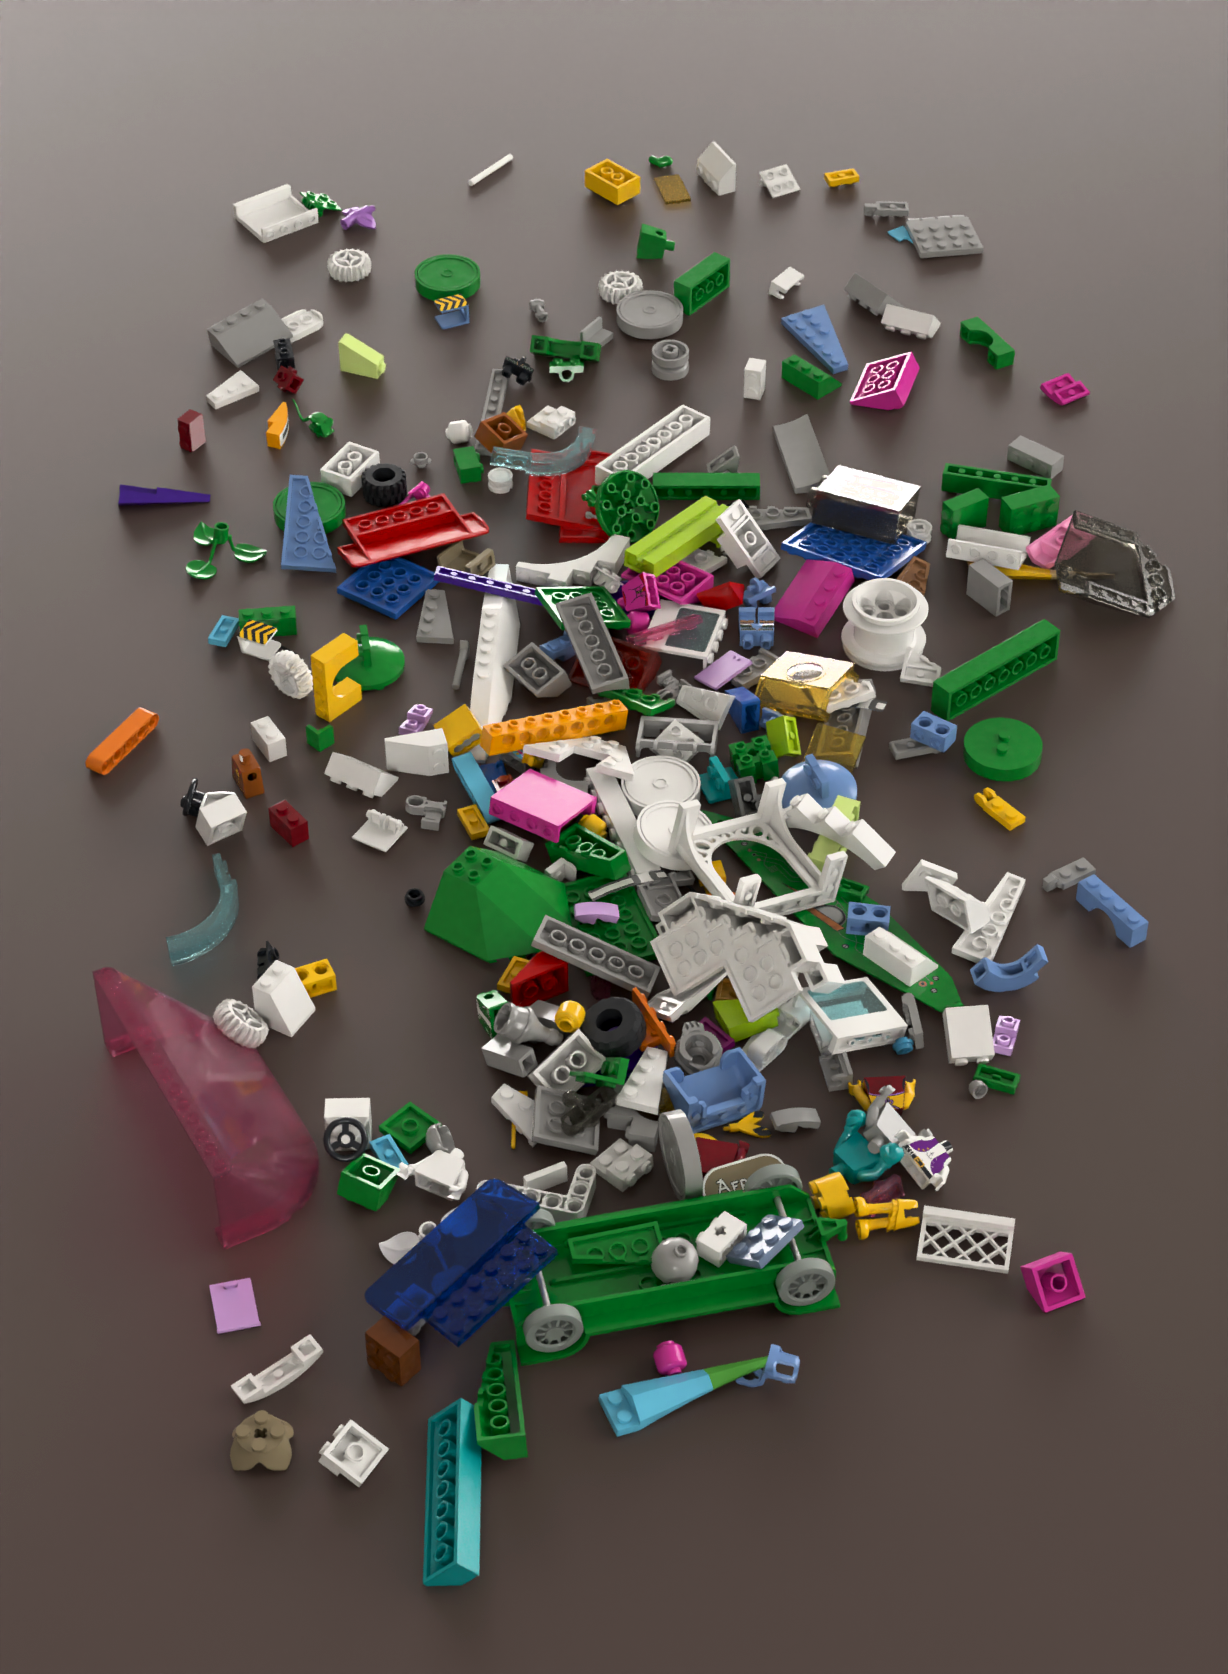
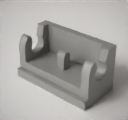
M829 1046L823 1047V1048H822V1052H823V1053L829 1052V1050H828V1047H829ZM843 1052L833 1055L830 1053L829 1055L819 1056V1062L829 1092L849 1089L848 1082L853 1084V1072L847 1053Z

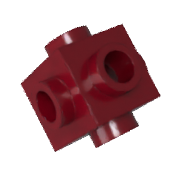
M281 365L273 381L278 384L277 387L282 391L286 392L288 390L296 394L304 379L297 375L298 371L290 366L286 368Z

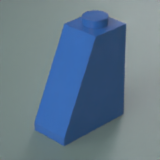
M743 686L725 690V694L735 696L728 712L740 733L759 730L760 699Z

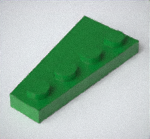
M654 1221L567 1239V1246L572 1263L651 1265L652 1253L663 1239L658 1222Z

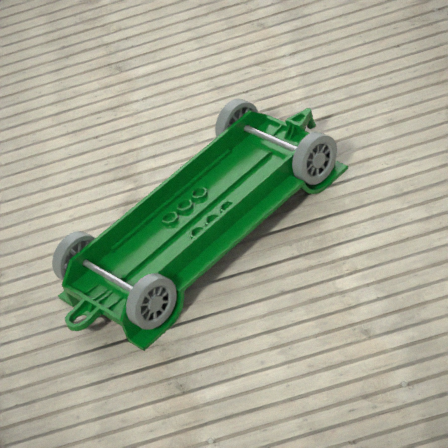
M772 1164L755 1171L745 1183V1192L741 1189L556 1223L553 1215L545 1209L535 1207L523 1208L503 1219L499 1225L498 1234L500 1240L504 1239L509 1246L513 1244L527 1258L531 1269L496 1295L494 1302L488 1309L509 1306L516 1332V1348L521 1366L569 1357L581 1350L588 1342L590 1336L768 1303H774L779 1311L790 1315H802L840 1308V1302L835 1290L836 1269L826 1242L835 1235H837L840 1241L847 1240V1220L817 1218L809 1193L802 1190L803 1186L798 1171L786 1164ZM724 1211L746 1223L747 1233L754 1229L761 1222L762 1218L768 1214L801 1219L804 1224V1228L762 1269L731 1264L728 1260L720 1267H717L698 1255L697 1270L691 1280L673 1284L670 1282L668 1285H665L667 1283L662 1282L656 1277L651 1265L572 1263L567 1246V1239L657 1221L663 1240L671 1237H680L693 1244L697 1251V1236L700 1232H704L710 1226L712 1220L715 1217H719Z

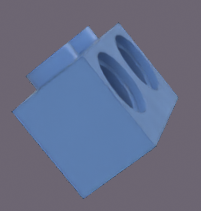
M923 711L911 723L910 738L944 753L956 741L957 725Z
M849 902L846 934L866 936L878 927L888 931L891 906Z

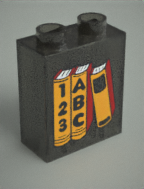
M838 465L829 476L823 475L821 477L818 488L812 487L810 489L806 506L813 509L811 523L894 545L907 529V524L915 519L921 486Z

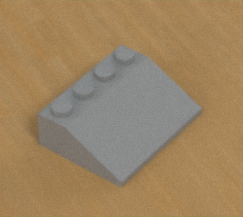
M264 299L256 301L207 329L211 345L237 368L273 349V340L293 338L291 331L273 307Z

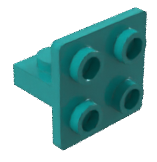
M717 756L709 757L708 773L700 774L699 777L701 781L700 789L708 803L711 804L730 799L731 793L728 780L737 779L738 777L731 767L724 768Z

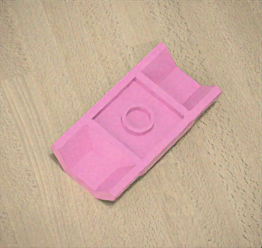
M1071 515L1026 547V551L1032 563L1041 568L1049 569L1063 559L1066 561L1089 544L1090 540L1100 534L1101 530L1097 529L1090 533L1081 528L1075 516Z

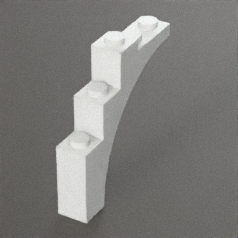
M613 534L614 536H611L605 544L594 552L563 563L531 564L518 562L516 565V580L544 587H571L573 583L591 586L593 577L598 572L594 568L595 566L601 570L604 567L610 572L618 574L624 563L625 550L630 547V537Z
M808 793L800 796L796 795L790 801L791 805L789 807L782 808L788 828H799L823 835L852 851L874 870L886 867L896 853L863 819L855 822L850 821L836 806L827 809L822 808Z

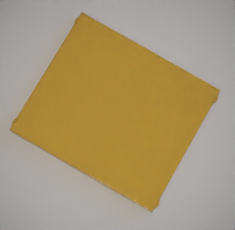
M817 723L805 756L813 754L816 760L835 762L845 767L852 774L866 737Z

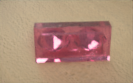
M893 1174L886 1180L873 1181L874 1188L868 1192L860 1193L859 1197L864 1198L866 1203L877 1204L888 1203L892 1199L896 1200V1198L900 1199L905 1193L900 1176Z

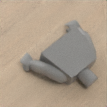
M891 1085L880 1088V1096L875 1098L867 1111L866 1127L863 1135L869 1141L868 1150L873 1154L879 1153L880 1148L890 1142L899 1144V1140L893 1136L901 1130L907 1131L910 1136L915 1135L888 1102L885 1104L886 1098L895 1091ZM928 1128L927 1130H921L918 1136L926 1138L933 1136Z

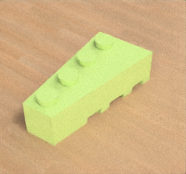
M838 795L833 806H836L850 821H858L861 802ZM819 835L813 845L812 852H809L807 856L822 873L826 856L841 851L846 853L847 848L823 835Z

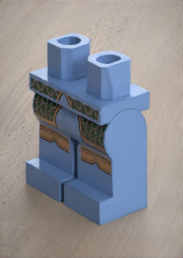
M739 607L740 646H743V649L761 646L766 650H770L771 646H774L775 607H758L757 624L755 619L756 607Z

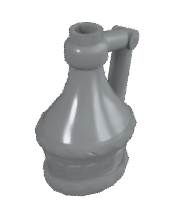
M510 1002L505 1003L498 1011L494 1021V1031L499 1035H505L514 1044L529 1041L535 1044L537 1042H545L551 1046H559L563 1040V1034L559 1033L557 1029H549L541 1024L534 1010L529 1006L519 1007Z

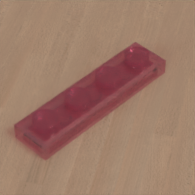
M692 614L628 635V643L639 647L646 645V641L661 640L667 634L681 633L680 630L685 628L686 630L695 629L697 624L703 623L702 616Z

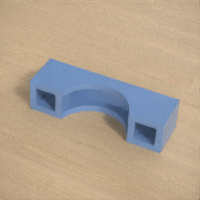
M1095 874L1078 882L1076 900L1088 911L1095 908L1103 910L1111 919L1116 936L1129 948L1146 940L1149 922Z

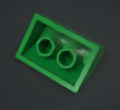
M795 354L782 361L781 378L817 400L842 386L841 382Z
M295 606L239 609L240 631L248 620L251 619L276 627L277 632L274 636L297 635Z

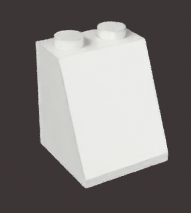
M275 960L252 986L255 1012L264 1018V1022L267 1023L269 1028L287 1036L293 1037L315 1011V1006L295 968L278 960Z

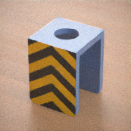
M461 294L434 300V304L439 311L446 313L435 316V320L441 329L469 323V305Z

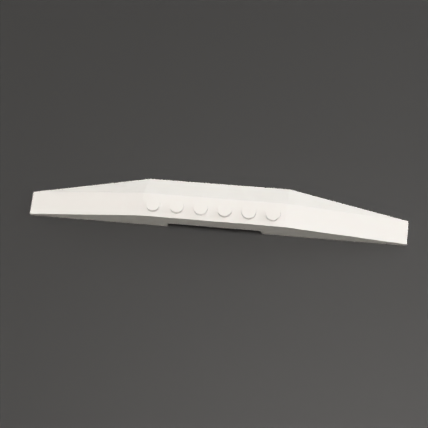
M496 564L489 570L488 578L512 583L509 564ZM486 592L482 606L470 710L482 729L485 725L502 722L503 716L506 715L508 710V704L511 703L514 676L503 665L517 654L520 632L516 600ZM480 745L471 751L477 763L486 762L488 754Z

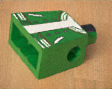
M496 990L479 993L476 997L479 1021L491 1039L497 1035L494 1031V1021L498 1011L505 1003H508Z

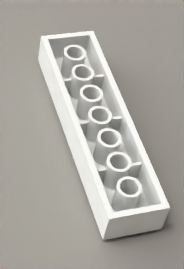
M681 405L595 466V484L600 486L610 474L622 470L635 471L649 479L653 476V473L663 469L709 435L710 417L685 405Z

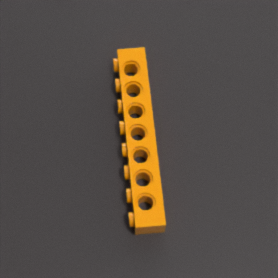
M611 700L521 719L492 723L483 726L480 746L489 756L523 750V746L527 744L583 738L623 730L626 727L628 709L620 700Z

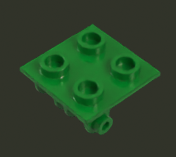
M307 191V193L300 192L303 196L302 204L309 210L317 208L318 217L323 215L324 209L342 211L337 206V203L329 199V196L324 193L319 195Z

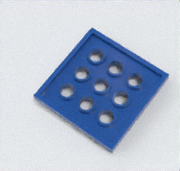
M397 557L359 568L337 587V593L393 619H398L425 595L427 589H432L439 581L433 580L434 572Z

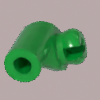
M652 155L649 158V163L663 168L670 166L673 163V159L670 156L657 158Z

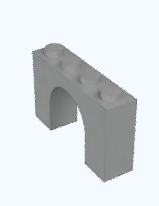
M541 1000L534 1002L530 1008L534 1010L541 1024L549 1029H557L559 1033L563 1034V1040L572 1034L561 1031L554 1021L555 1014L560 1006ZM497 1034L481 1048L488 1066L523 1078L538 1066L533 1048L521 1043L514 1044L505 1035Z

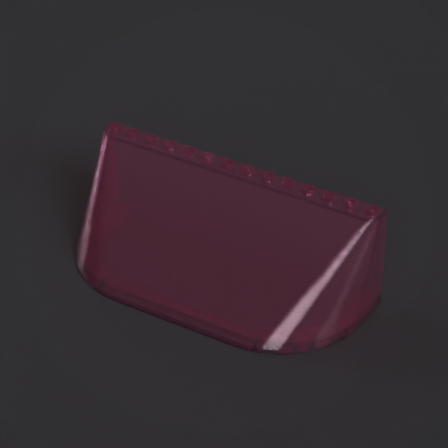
M104 967L93 971L104 1043L112 1057L135 1048L137 1049L213 1178L220 1225L215 1228V1234L224 1250L264 1234L287 1222L291 1218V1214L306 1204L314 1191L319 1175L318 1151L310 1133L256 1048L243 1047L229 1039L228 1036L217 1028L218 1025L214 1023L212 1017L112 967Z

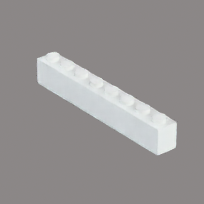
M596 767L587 768L584 781H588L590 795L597 797L596 809L598 814L602 815V820L607 824L611 841L614 840L615 845L626 850L631 870L628 872L629 876L661 870L660 866L645 858L635 845L633 832L637 820L616 778L595 772Z

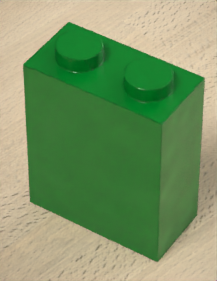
M977 488L944 501L941 511L940 531L949 539H955L959 524L978 528L985 527L989 497Z

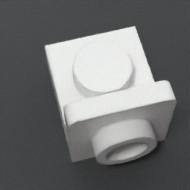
M561 857L545 869V874L559 881L566 878L571 882L576 880V867Z

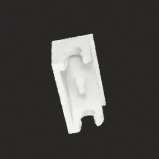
M788 267L771 281L768 294L783 299L784 296L779 294V291L787 293L794 285L799 286L801 284L799 281L804 279V275L792 267Z

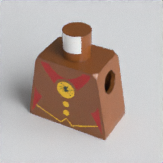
M247 748L241 749L239 754L232 756V776L245 798L248 799L263 794L264 786L260 766L252 752Z

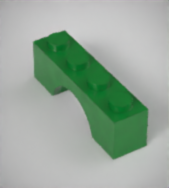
M978 316L961 321L960 337L968 344H980L987 347V362L996 370L1014 363L1015 350Z
M532 335L530 352L535 355L567 359L580 358L583 361L599 362L601 345L594 342L566 341Z

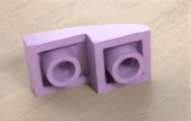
M415 704L407 712V720L399 727V734L406 735L422 732L433 713V709L425 705Z
M583 902L577 903L573 907L575 920L582 923L594 925L598 918L604 922L617 924L619 919V909L616 904Z
M999 1015L993 1037L995 1053L1006 1056L1012 1055L1020 1025L1019 1019Z

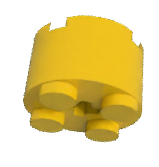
M840 1172L831 1173L808 1182L811 1193L814 1195L811 1196L812 1204L815 1209L820 1208V1217L842 1219L855 1213L853 1199L849 1197L847 1192L849 1188Z

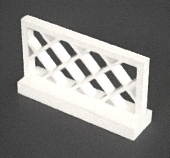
M924 1205L916 1260L1008 1274L1015 1219ZM926 1225L935 1226L940 1232L931 1237L926 1231ZM955 1229L959 1230L963 1235L953 1240L948 1232ZM982 1233L985 1239L977 1244L971 1235ZM944 1235L950 1243L941 1249L935 1240ZM1003 1236L1008 1237V1242L999 1247L993 1239ZM967 1239L973 1247L964 1252L958 1244ZM989 1242L995 1248V1251L986 1255L981 1247ZM929 1244L937 1250L932 1255L922 1254L923 1248ZM954 1247L960 1255L956 1258H949L945 1252ZM977 1251L983 1259L978 1262L971 1261L968 1255ZM1000 1254L1005 1260V1266L996 1265L991 1259Z

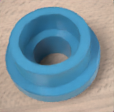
M900 1037L895 1040L892 1047L898 1055L907 1054L913 1050L914 1042L912 1039H908V1037Z

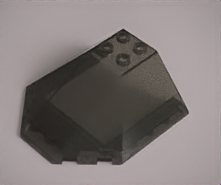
M1077 510L1073 512L1055 561L1060 593L1092 604L1145 618H1150L1176 598L1170 569L1166 564L1163 566L1156 559L1157 554L1148 545L1145 547L1142 544L1137 532Z

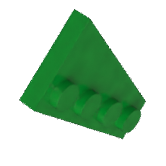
M637 688L597 693L600 697L620 700L630 710H637L643 713L644 716H654L675 706V699L668 698L667 701L662 700L660 695L654 693L645 695L642 694V690Z

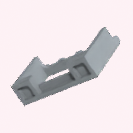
M641 716L635 748L636 757H640L642 748H653V751L670 749L674 753H677V750L692 751V754H697V751L707 752L710 754V757H713L716 754L719 721ZM674 720H677L691 732H698V737L701 740L712 742L709 744L644 739V736L658 737L660 729L665 730Z

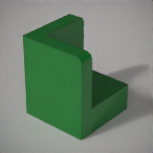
M329 724L319 730H316L311 725L306 726L307 743L317 751L321 752L335 743L332 725Z

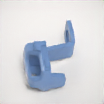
M771 1344L768 1359L763 1370L759 1369L753 1372L759 1378L746 1380L742 1376L735 1381L748 1387L762 1386L768 1378L782 1381V1383L795 1384L800 1366L799 1357L785 1353L780 1346ZM783 1364L794 1367L793 1375L789 1376L778 1373L776 1365Z

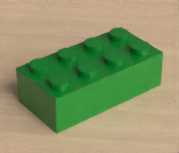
M714 252L674 281V296L682 303L684 314L690 316L730 287V258Z

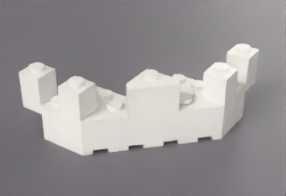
M688 892L658 912L661 922L655 926L659 936L650 941L674 997H681L725 968L748 1021L755 1022L803 991L795 972L804 974L812 992L829 994L845 984L838 966L823 962L819 952L828 945L819 927L806 926L787 920V917L723 900L719 896Z

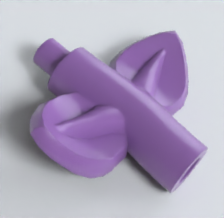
M371 205L360 209L353 207L343 210L342 214L346 217L340 221L341 226L347 230L357 223L365 228L376 229L375 220L371 216L372 212L375 211V207Z

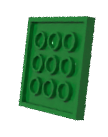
M604 586L536 587L535 595L562 630H565L556 609V603L590 592L595 599L607 629L622 630L631 626V620Z

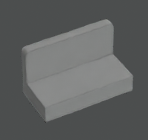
M597 317L580 332V341L599 343L601 348L613 339V332L602 328L601 317Z

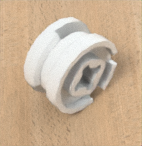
M506 468L492 469L488 473L489 490L496 494L509 492L510 488H513L512 472Z
M914 519L907 524L906 535L926 541L927 544L931 541V523L923 519Z

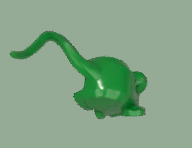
M292 399L299 418L302 421L310 420L312 422L309 428L313 433H316L318 438L321 436L326 438L334 432V429H332V418H328L322 412H315L303 418L295 400Z

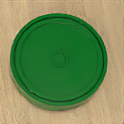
M443 254L427 258L416 267L414 273L415 287L418 293L433 301L461 294L466 299L475 294L481 284L480 268L477 263L461 255Z
M310 482L325 534L330 533L343 523L342 519H345L344 496L337 488L329 484ZM288 487L280 491L273 501L274 521L282 531L285 528Z
M990 718L974 724L966 732L963 758L973 772L984 778L995 781H1016L1028 777L1037 770L1041 763L1043 744L1039 734L1024 722L1011 718Z

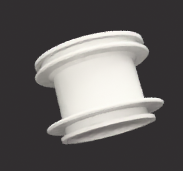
M878 578L856 586L846 595L843 602V611L849 621L842 629L841 640L845 654L854 663L876 671H895L903 667L907 646L913 648V651L920 656L922 655L926 644V634L921 624L928 616L929 607L927 600L918 590L897 579Z

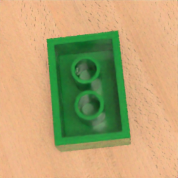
M1049 484L1001 497L1000 529L1006 533L1023 535L1056 526L1060 496Z

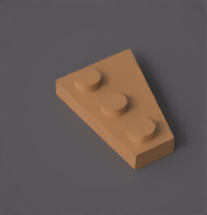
M914 556L897 577V580L911 585L924 596L930 563Z

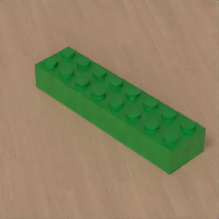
M1043 619L960 667L951 670L944 676L937 678L933 681L931 711L941 719L950 721L1057 660L1061 630Z

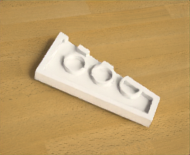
M652 1047L646 1048L617 1097L618 1106L658 1115L663 1089V1071L666 1070L668 1051Z

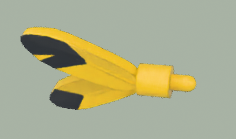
M754 1111L738 1123L728 1124V1126L723 1127L724 1131H729L730 1133L740 1131L759 1138L771 1136V1132L767 1128L756 1125L763 1119V1111Z

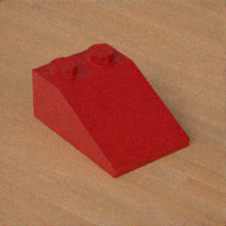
M544 951L537 953L510 981L511 1003L519 1007H530L537 1000L546 1001L569 991L568 962Z

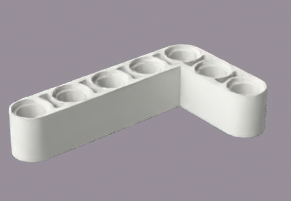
M590 1164L578 1166L567 1195L484 1180L477 1185V1204L481 1209L508 1215L523 1208H541L553 1215L555 1223L584 1218L588 1213L596 1189V1169Z

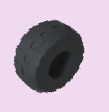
M609 997L593 1004L586 1011L584 1021L580 1027L581 1032L589 1039L591 1046L605 1058H624L633 1054L642 1045L647 1029L640 1009L633 1001L623 997ZM618 1026L616 1029L608 1031L609 1029Z

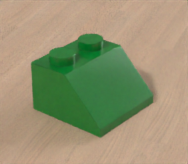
M363 1153L341 1172L337 1195L365 1206L367 1209L377 1211L387 1201L399 1177L397 1172L401 1169Z

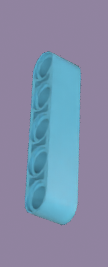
M469 751L451 759L453 767L473 804H476L487 825L501 820L489 814L490 799L494 792L472 753Z

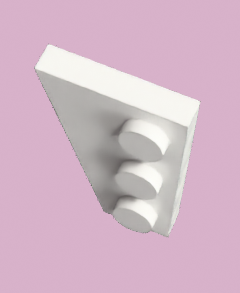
M240 370L206 396V400L214 409H218L259 392V385Z

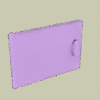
M730 650L694 676V679L714 690H718L752 665V661Z
M251 1278L209 1285L217 1334L261 1326Z

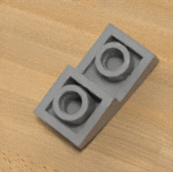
M789 1108L770 1114L775 1130L780 1132L795 1133L798 1126L818 1129L821 1124L818 1113L814 1108Z

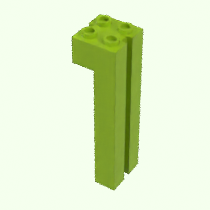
M707 496L702 497L627 548L624 554V566L638 573L653 574L656 578L708 541L715 543L716 548H720L721 545L717 538L724 531L716 519L729 506L724 504L718 506L716 500Z

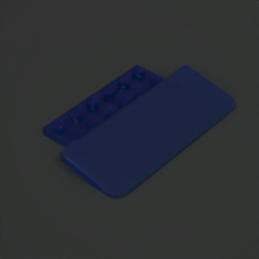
M500 1179L487 1180L366 1290L364 1295L366 1302L405 1331L412 1328L422 1318L459 1348L558 1255V1251L554 1246L524 1224L540 1210V1204Z

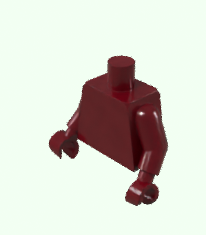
M696 1137L703 1179L712 1168L744 1159L750 1144L739 1140L738 1146L736 1143Z

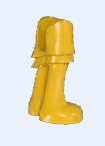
M862 1197L854 1198L855 1217L888 1213V1217L856 1219L855 1226L859 1240L868 1238L869 1231L886 1228V1231L889 1232L892 1229L896 1231L920 1223L919 1217L908 1216L905 1218L904 1209L918 1208L916 1200L896 1198V1200L892 1199L888 1203L870 1204L866 1203Z

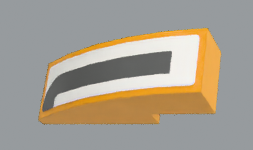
M282 402L268 420V430L266 432L267 446L281 449L285 443L289 430L286 402Z

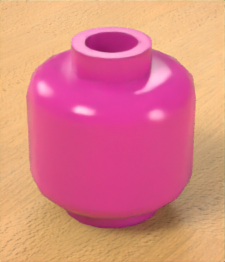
M629 612L627 616L631 620V626L624 629L627 630L628 634L645 636L652 619H650L646 612Z
M665 1341L657 1345L653 1358L658 1373L668 1376L681 1374L687 1365L682 1346L674 1343V1341Z

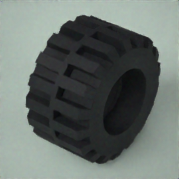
M378 463L377 465L370 466V468H366L365 472L362 473L363 498H365L366 502H370L371 505L378 507L394 506L396 503H401V500H404L405 496H407L406 474L400 466Z

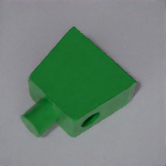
M646 224L641 225L636 249L637 259H662L664 250L674 251L675 241L667 240V232L665 230Z

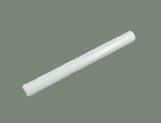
M511 154L507 155L469 180L468 184L470 186L475 185L513 160V156Z

